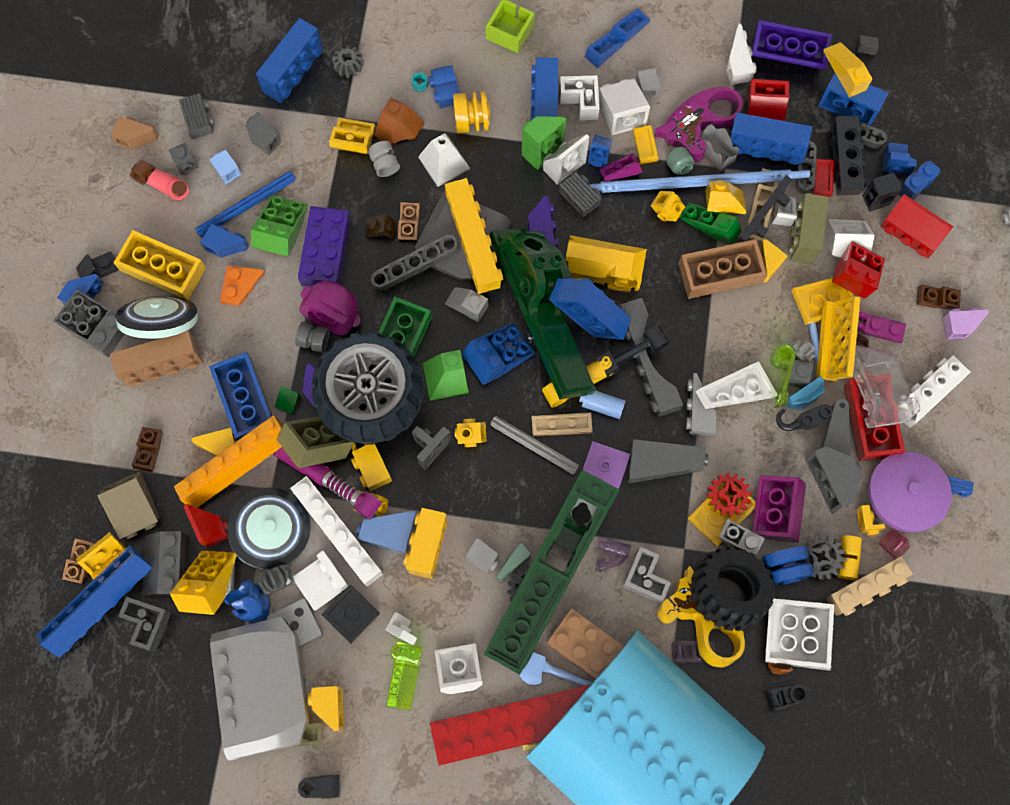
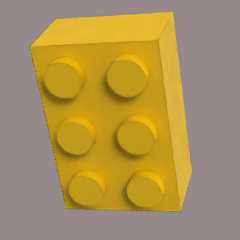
M422 508L421 513L417 512L414 523L417 528L416 533L412 532L409 541L411 552L406 553L404 565H406L405 567L409 574L433 579L448 523L446 513Z

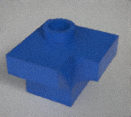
M888 143L883 151V172L907 175L913 172L916 168L917 160L911 158L910 154H908V145Z

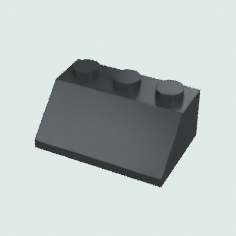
M166 531L146 535L144 556L148 559L152 568L143 578L142 597L171 596L170 592L185 574L187 535L182 531Z

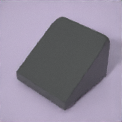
M860 35L857 52L875 55L879 48L878 38Z

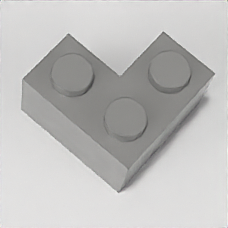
M640 547L622 588L661 604L665 599L671 582L652 574L659 554Z

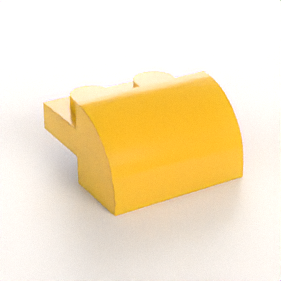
M338 118L336 127H333L329 145L335 149L369 154L368 149L371 147L375 124Z
M109 532L76 560L94 580L127 547Z

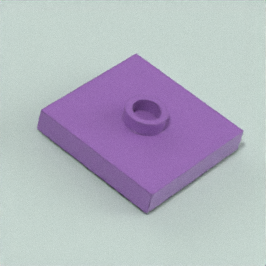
M592 441L583 470L619 489L630 454Z

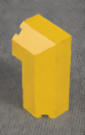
M570 236L565 261L570 270L571 278L579 280L587 278L594 283L602 285L607 283L608 288L615 291L630 292L631 288L639 291L647 249Z

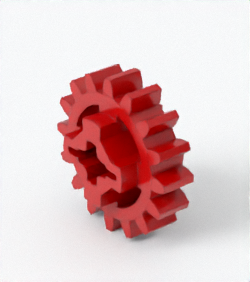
M727 472L725 478L719 474L717 476L718 481L713 479L711 481L713 486L709 485L707 488L711 492L706 495V498H711L708 505L715 506L714 512L720 510V516L728 513L729 518H731L733 512L738 516L741 514L740 509L745 511L747 509L745 504L751 503V500L747 497L751 496L752 492L746 490L750 485L743 484L744 478L738 480V474L736 473L733 477H730V473ZM724 483L723 490L716 491L717 487ZM727 491H729L730 495H733L731 499H729L728 495H725ZM742 499L741 503L735 507V500Z

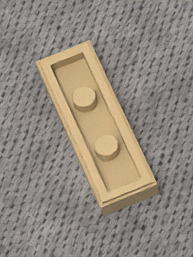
M591 413L532 416L533 437L592 434Z

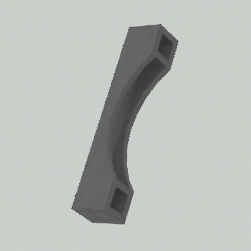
M639 298L620 304L619 307L625 310V313L631 318L625 339L630 341L632 347L644 341L643 334L649 316L643 299ZM646 349L632 356L638 362V374L644 378V390L646 394H650L652 399L650 401L652 411L656 412L658 417L681 410L683 403L676 386L669 383L656 371L647 355Z

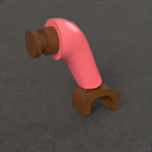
M140 160L131 169L130 177L134 181L145 185L147 182L148 185L158 189L174 200H183L189 193V187L185 181L160 171L154 165Z

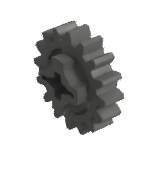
M823 535L822 539L819 536H815V541L809 539L808 543L810 545L807 547L809 557L802 561L801 564H812V555L814 560L812 567L815 574L812 577L816 578L819 574L820 580H824L825 576L831 580L832 574L839 576L838 569L844 570L845 567L841 564L842 562H847V559L842 557V555L847 553L846 550H840L843 545L842 543L838 542L835 544L836 539L831 537L829 540L827 535ZM823 544L822 548L815 549L817 546ZM834 551L836 552V555H837V559H836V560H835L834 555H833V552H834ZM817 553L825 555L827 559L830 560V562L827 560H822V558H820V556H818ZM832 566L831 569L827 571H822L825 569V567Z

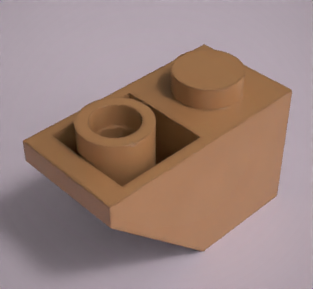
M120 116L110 134L115 144L132 150L155 141L159 137L151 124H142L133 118Z

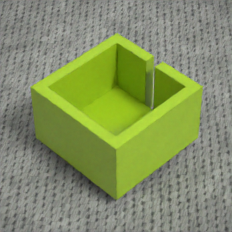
M501 0L485 27L486 39L518 54L535 25V13L520 6L519 19H517V4L508 0Z

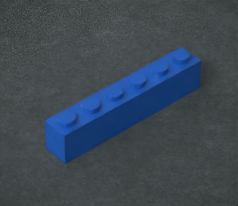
M129 545L37 634L40 645L58 658L68 652L72 645L87 633L90 627L99 622L103 615L118 603L121 597L130 592L134 585L149 573L152 566L148 559Z

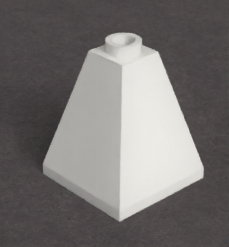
M445 133L433 139L419 155L420 161L437 187L470 169L452 140Z

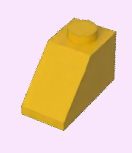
M231 427L192 438V442L197 447L215 457L237 442Z

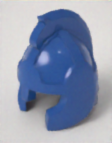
M251 580L242 582L239 589L231 591L224 598L226 604L232 605L235 608L232 613L242 620L249 621L250 624L265 621L269 615L270 602L268 595L263 594L259 585L254 584Z

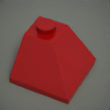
M189 504L183 505L199 543L207 548H211L228 540L227 520L224 521L219 516Z

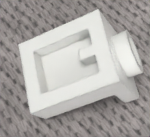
M395 612L385 630L411 645H414L417 639L410 634L412 630L408 626L411 621Z

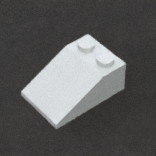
M585 134L573 138L567 143L564 142L555 153H550L545 157L543 170L557 185L586 163L589 136Z

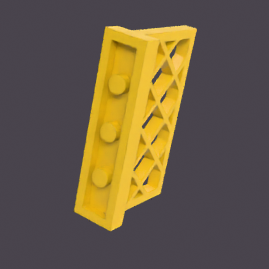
M855 296L836 302H823L816 379L821 376L825 381L836 382L837 379L853 377L860 297Z

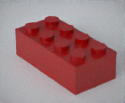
M880 375L849 379L844 385L846 400L849 403V416L858 462L885 459L890 455L905 453L890 376Z

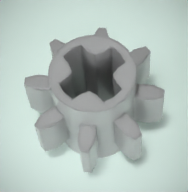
M798 340L790 348L793 351L790 354L793 360L809 363L815 357V354H813L815 351L814 346L806 340L803 342Z

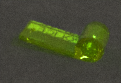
M788 345L780 346L770 357L773 367L783 370L774 408L787 404L789 396L787 388L795 360V352Z
M397 642L396 646H392L390 658L394 659V666L386 707L411 711L422 646Z

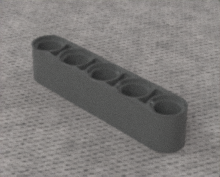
M445 235L378 269L372 274L371 282L377 289L387 290L455 255L459 251V243L453 235ZM447 242H455L454 247L446 249L445 245ZM431 250L437 251V255L434 258L428 257ZM414 259H420L418 266H411V262ZM401 267L403 269L402 274L395 276V269ZM381 276H385V282L381 285H378V278Z

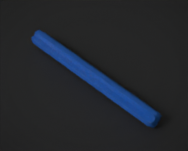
M291 171L286 172L195 228L196 233L199 237H203L211 224L215 226L225 224L296 180L295 176Z

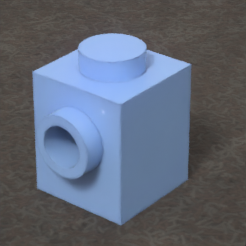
M226 149L216 153L213 158L209 159L225 184L241 175L238 166Z

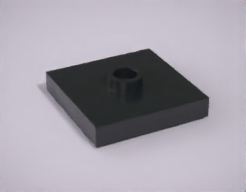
M350 584L321 615L352 644L380 613Z

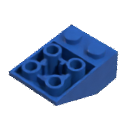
M514 323L470 341L462 352L463 357L483 385L501 377L535 354Z

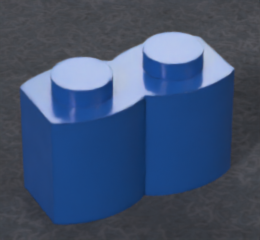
M449 65L432 69L431 76H428L430 87L435 89V92H433L435 103H439L440 108L454 105L453 94L460 93L453 66Z
M932 161L923 163L916 173L911 174L905 180L899 195L902 197L905 194L912 200L916 199L922 190L927 189L940 173V169Z

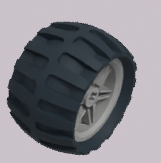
M358 332L350 334L351 337L343 341L341 339L337 340L332 344V348L328 352H324L320 357L318 367L315 369L312 378L313 402L321 420L332 432L353 443L372 445L396 438L399 433L409 428L422 406L424 380L417 360L399 341L392 337H385L381 333L369 332V335H361ZM376 365V367L370 372V366ZM355 371L357 372V377L349 375V373ZM390 378L392 380L391 384L385 383V379ZM365 383H367V384L369 385V383H370L371 387H370V388H367V387L364 388L363 385H364ZM345 391H351L347 397L344 396ZM382 398H385L387 402L381 405L379 402ZM365 405L367 409L362 411L359 409V406Z

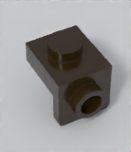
M386 214L367 218L365 231L367 237L372 238L385 235L390 239L395 238L396 221Z

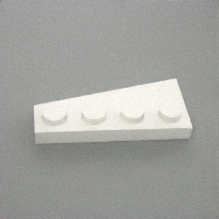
M759 361L696 391L705 409L771 399L778 396Z

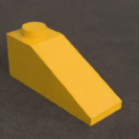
M841 42L823 50L849 97L867 90L872 77L859 58Z

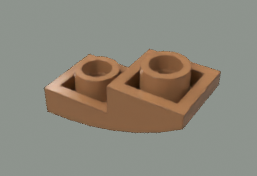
M401 202L398 239L417 240L420 203Z
M81 538L74 539L71 556L69 559H66L62 576L63 580L83 584L88 572L77 563L76 559L97 542Z

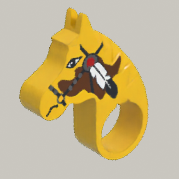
M689 566L684 572V578L679 579L675 584L674 595L664 600L658 607L657 616L661 622L666 624L672 623L676 618L694 620L698 650L701 657L714 667L729 666L744 651L745 640L743 630L736 631L734 628L732 631H728L723 626L718 628L714 626V622L711 620L708 622L702 612L699 613L696 609L698 605L693 603L691 597L693 593L690 591V584L692 583L691 578L694 571ZM713 629H720L721 632L728 635L732 640L734 646L732 657H720L712 651L708 642V636Z

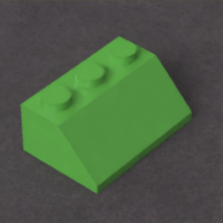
M536 116L532 121L529 120L524 124L522 131V156L537 170L543 165L545 157L550 153H555L559 146L564 143L567 120L565 117Z

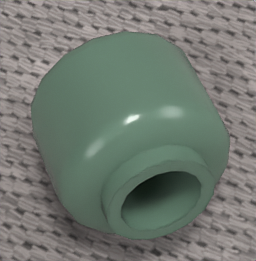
M675 147L670 150L666 162L674 174L686 175L693 168L694 158L685 147Z

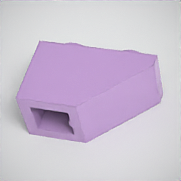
M988 309L950 310L943 317L946 340L966 339L988 315Z

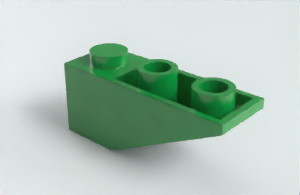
M692 203L687 204L679 217L711 238L729 245L734 244L742 232L737 217L722 212L707 211V208Z

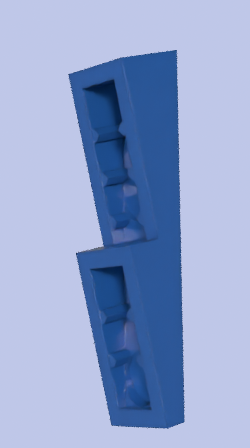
M638 8L614 24L610 32L587 48L585 58L596 68H599L650 22V18Z

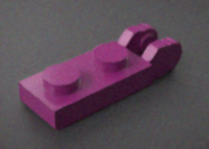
M859 311L858 320L865 321V323H858L857 331L896 343L903 342L906 323Z

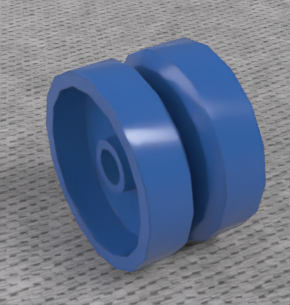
M807 546L789 548L762 557L765 568H778L772 571L770 576L774 580L775 585L790 584L815 575L812 564H798L809 557Z

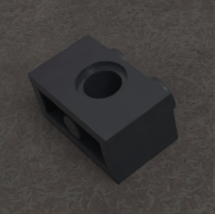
M894 172L873 179L862 195L869 212L891 205L902 190L901 182L896 178Z

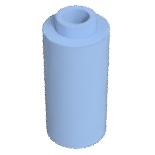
M595 391L592 395L581 396L579 402L583 403L582 407L620 419L625 400L599 391Z

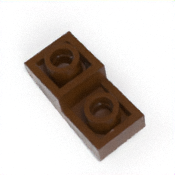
M923 284L918 286L917 305L939 309H960L961 290L945 286L940 289Z
M142 427L136 443L138 449L132 463L133 469L153 472L160 449L162 430Z

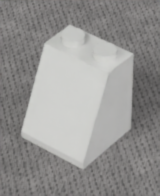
M624 79L619 83L605 84L599 88V103L610 135L633 130L635 127L646 126L650 106L635 79Z

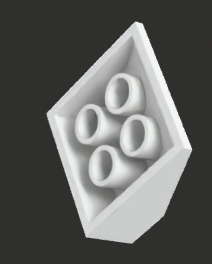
M773 599L768 616L765 662L830 671L834 604Z

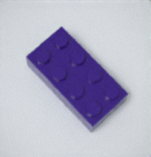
M310 206L298 272L301 286H312L320 281H332L340 284L351 223L348 210Z

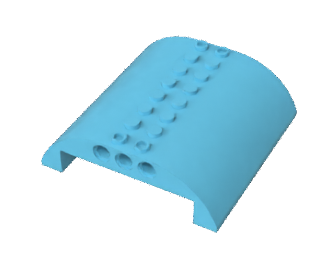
M636 630L625 642L621 651L545 738L538 742L526 756L575 805H729L755 771L763 756L765 745L639 630Z

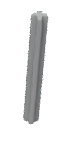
M498 416L492 419L490 424L495 429L571 474L576 473L579 467L577 463Z

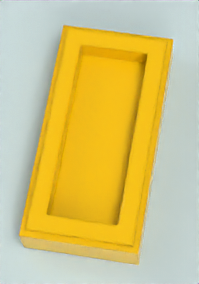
M652 126L633 128L639 163L657 162L659 157Z

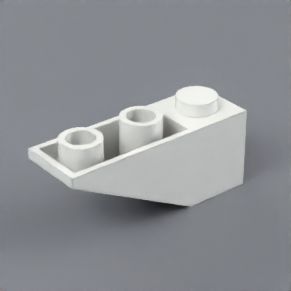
M738 24L726 67L730 85L751 82L754 74H756V64L752 63V51L750 46H747L746 31H743L741 24Z

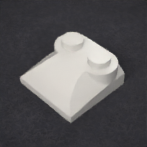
M476 643L434 650L441 692L455 694L472 691L483 685Z

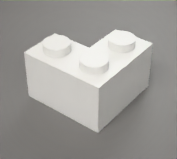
M560 76V104H579V121L598 120V76Z

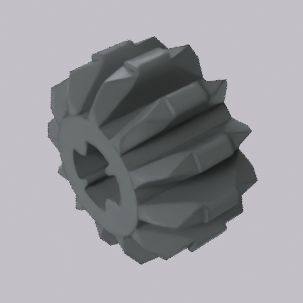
M347 45L346 49H343L340 46V52L335 51V57L332 59L334 70L339 72L340 76L346 74V77L349 78L353 74L356 77V72H361L364 65L362 53L358 52L356 47L350 49V46Z
M280 565L259 575L257 579L260 590L265 595L282 590L294 582L293 573L288 565Z

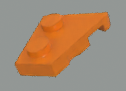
M227 265L220 297L221 304L241 306L246 296L255 288L254 285L260 277L263 278L265 275L264 270Z

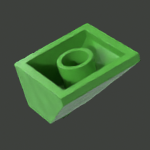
M460 350L441 353L422 363L430 401L469 393Z

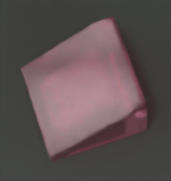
M893 529L879 542V545L894 559L902 556L910 548L909 540Z

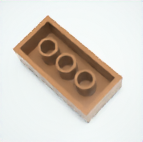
M757 239L681 255L678 263L688 299L763 283L767 276Z
M188 330L174 336L159 338L110 354L115 376L127 387H137L142 382L156 381L161 376L167 374L175 375L180 370L186 368L194 369L203 363L198 343Z
M572 608L546 644L594 680L624 647Z

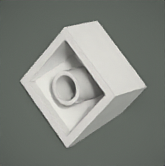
M828 219V248L832 255L842 257L852 241L872 251L874 233L866 221Z

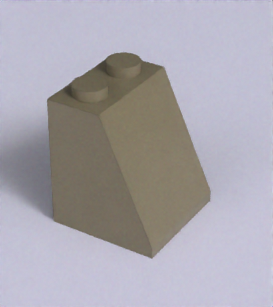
M141 471L103 487L97 495L119 539L126 537V539L132 538L138 534L137 531L143 528L149 530L157 525L156 522H158L160 516Z

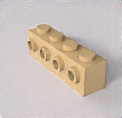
M900 556L825 598L829 604H834V614L836 616L843 613L847 616L856 611L855 606L859 604L865 606L873 602V596L879 594L881 597L891 591L889 587L895 584L899 587L909 581L907 577L913 575L904 558Z

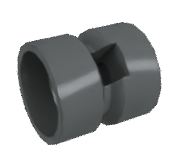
M301 322L296 334L295 345L302 348H309L311 346L313 351L324 353L329 342L330 329L322 326L315 328L310 323Z

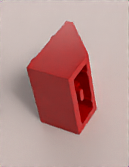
M751 79L747 90V115L785 121L789 100V81Z
M852 241L835 268L832 282L865 299L878 289L885 258Z

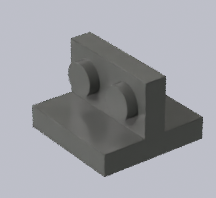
M417 426L412 431L415 442L424 448L417 456L419 466L426 470L451 442L450 431L443 426L434 438H432L433 434L425 427L421 429Z

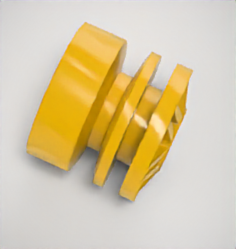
M480 91V100H477L476 92H473L472 101L467 100L466 93L453 94L457 134L469 133L470 124H474L476 132H479V123H483L484 131H489L490 107L485 91Z

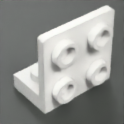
M324 551L316 555L318 557L316 561L293 576L294 582L315 611L348 588V584Z

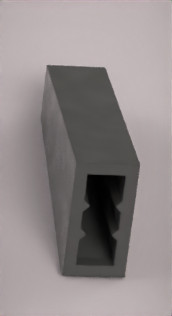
M633 439L631 443L628 483L700 472L708 464V454H705L706 447Z

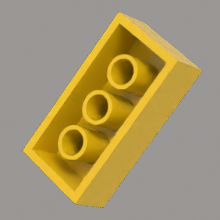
M134 230L131 231L114 261V264L121 272L187 300L190 299L206 270L205 265L200 259Z

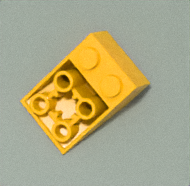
M200 552L170 592L179 612L214 615L224 601L237 556L235 553Z

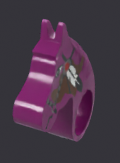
M716 87L699 92L681 104L670 115L665 125L656 128L654 137L664 138L667 145L685 147L694 158V162H699L704 159L706 152V143L700 138L701 131H705L710 124L716 129H729L733 127L736 113L742 112L743 100L736 90L729 87ZM727 100L734 104L737 111L731 116L721 117L715 115L708 108L715 101Z

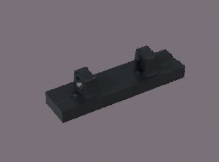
M787 175L784 177L738 239L740 243L747 241L753 233L761 238L764 237L768 231L761 224L764 217L774 204L778 203L785 208L791 200L784 194L785 189L792 181Z

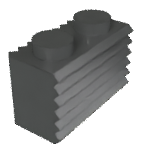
M199 93L179 99L191 138L194 139L213 133L212 126H215L212 115L207 113V110H210L207 99L203 100Z
M575 172L559 185V193L574 207L582 218L601 204L600 192L596 188L592 189L584 175L580 176Z

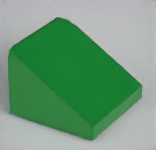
M281 386L274 407L293 415L301 396L299 393Z

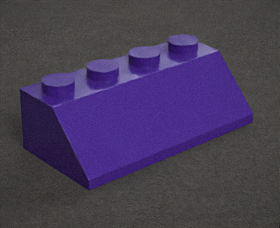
M759 20L752 44V56L825 70L827 57L823 50L830 47L832 34Z

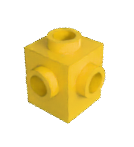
M660 191L651 204L658 218L662 221H676L685 208L684 204L680 201V197L670 191Z
M463 419V423L457 424V428H455V438L458 439V444H465V447H477V443L487 442L486 422H475V419Z

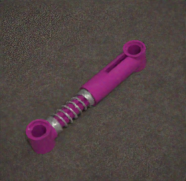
M283 448L273 453L279 460L286 462L319 486H325L331 491L334 490V493H338L343 499H347V502H350L358 513L371 520L382 504L379 499L369 492L356 491L355 487H351V484L347 485L346 481H342V478L338 479L333 470L323 463L298 468Z

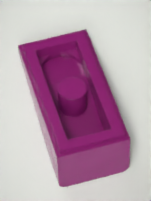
M634 153L599 169L604 181L642 173Z

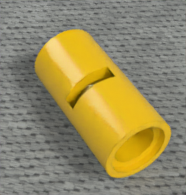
M848 535L841 536V543L843 545L840 550H846L847 553L842 555V557L847 559V562H842L841 565L845 569L839 568L838 572L840 575L837 577L845 580H858L862 538Z

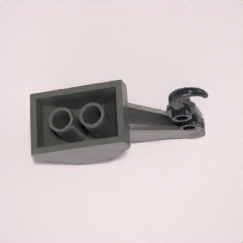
M838 399L833 406L822 404L801 413L790 424L783 423L781 416L786 410H780L776 415V423L784 431L810 430L827 423L820 449L814 451L805 461L831 514L841 511L852 504L863 475L860 464L855 461L854 457L850 456L848 401Z

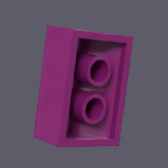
M760 475L752 532L763 538L779 542L799 543L806 483L799 477Z

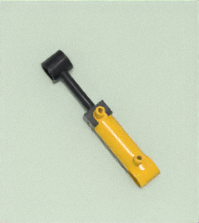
M657 325L647 330L643 334L645 341L613 358L608 351L597 357L595 362L587 365L586 368L593 384L619 373L617 365L639 352L650 348L654 353L665 348L670 342L661 327ZM553 383L548 384L542 389L552 408L568 400V398L559 400Z

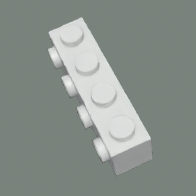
M954 355L948 360L946 358L942 359L936 365L938 369L935 372L932 370L923 377L925 381L921 385L917 383L909 390L912 393L908 397L904 395L895 403L898 406L896 408L898 417L909 428L923 418L971 373Z

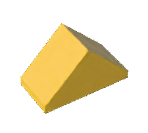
M763 239L759 249L767 273L763 282H768L784 264L788 256L770 241Z

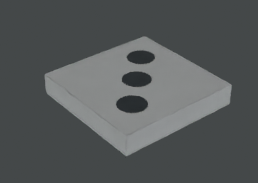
M305 597L267 616L268 620L277 617H283L286 620L288 626L297 635L298 648L323 635Z

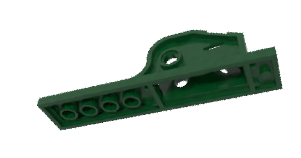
M525 228L492 230L489 234L559 400L594 394L596 388L565 321L563 311L549 300L557 279L571 278L570 270L562 252L556 246L546 240V236L540 231L526 232ZM545 294L547 303L539 304Z
M582 469L483 655L519 675L521 674L620 489ZM580 503L587 504L591 512V520L583 526L577 525L572 516L573 508ZM554 543L573 553L563 572L544 562Z

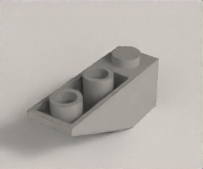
M694 373L687 383V391H690V398H687L686 409L690 410V414L686 418V429H689V436L713 437L716 433V411L714 408H704L696 393L703 385L697 373Z

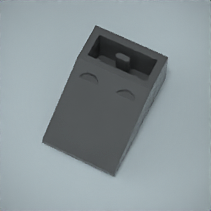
M77 289L53 320V322L108 358L125 335L117 327L116 313Z

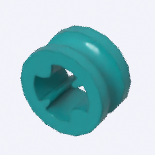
M418 72L412 76L411 82L414 90L421 92L427 89L428 79L424 73ZM421 79L422 82L420 85H418L417 82Z

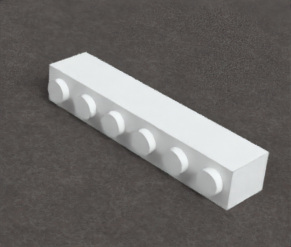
M307 476L290 488L367 587L383 575Z

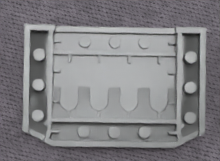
M277 617L213 633L211 635L210 647L222 746L227 760L232 761L302 744V737L305 727H307L309 722L297 635L288 626L286 620L283 617Z

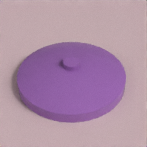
M905 452L886 457L874 468L868 482V496L875 513L883 522L899 531L909 533L926 531L943 520L951 505L952 491L945 472L932 459L919 453Z

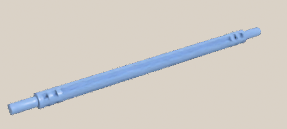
M788 169L603 181L601 184L589 185L592 189L596 188L601 193L699 187L707 186L710 181L716 182L719 180L731 184L781 182L786 175L791 179L810 178V170L791 171Z

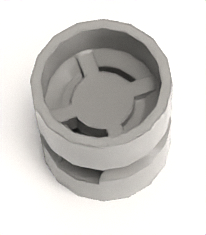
M389 141L377 142L368 149L371 161L374 162L373 165L379 177L392 175L399 170V162L394 155V150Z

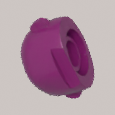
M320 281L312 286H306L300 294L303 300L299 311L313 324L329 328L331 333L337 335H346L351 328L359 326L361 319L357 314V299L346 287L332 281Z

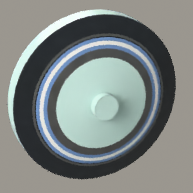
M151 296L123 305L117 311L115 317L118 329L129 336L163 338L183 333L192 328L198 320V311L194 303L181 297Z
M278 488L257 489L243 496L233 507L227 524L228 540L232 550L239 559L254 568L270 570L280 565H288L301 555L308 543L310 536L309 515L303 504L293 494Z

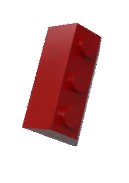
M904 194L880 227L887 234L898 238L904 245L916 250L919 255L929 258L954 226Z

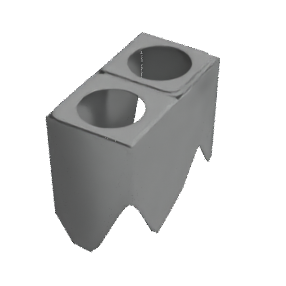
M712 124L707 126L701 137L706 143L705 153L718 170L721 171L736 161L739 149L738 147H733L726 129H716ZM709 140L717 142L718 149L715 152ZM721 154H724L728 157L723 165Z

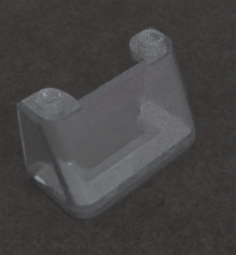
M856 345L853 376L864 398L863 408L869 412V418H865L867 428L915 421L917 413L920 412V404L915 400L899 366L897 355L890 351Z

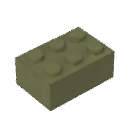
M806 193L803 199L799 200L796 208L797 218L795 225H792L790 236L793 237V242H790L788 254H791L790 261L813 265L822 252L829 197Z
M320 416L285 422L277 438L278 443L298 468L346 459L354 444L332 432L324 424Z

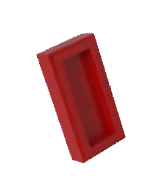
M816 159L813 194L832 197L834 160Z

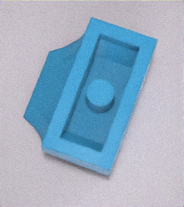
M820 376L789 397L785 402L788 408L803 410L818 400L819 395L825 392L823 378Z

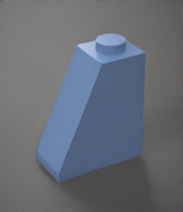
M409 511L374 517L371 520L363 519L362 524H359L357 527L356 536H358V540L361 543L406 554L409 548L410 537L414 530L417 513Z

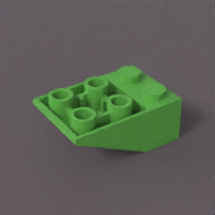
M272 195L251 229L252 247L289 256L296 243L308 204Z

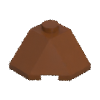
M390 97L381 111L374 137L381 141H389L391 145L405 139L409 141L416 139L425 123L409 106Z

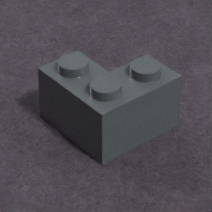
M126 597L118 617L138 623L130 644L156 652L172 612Z

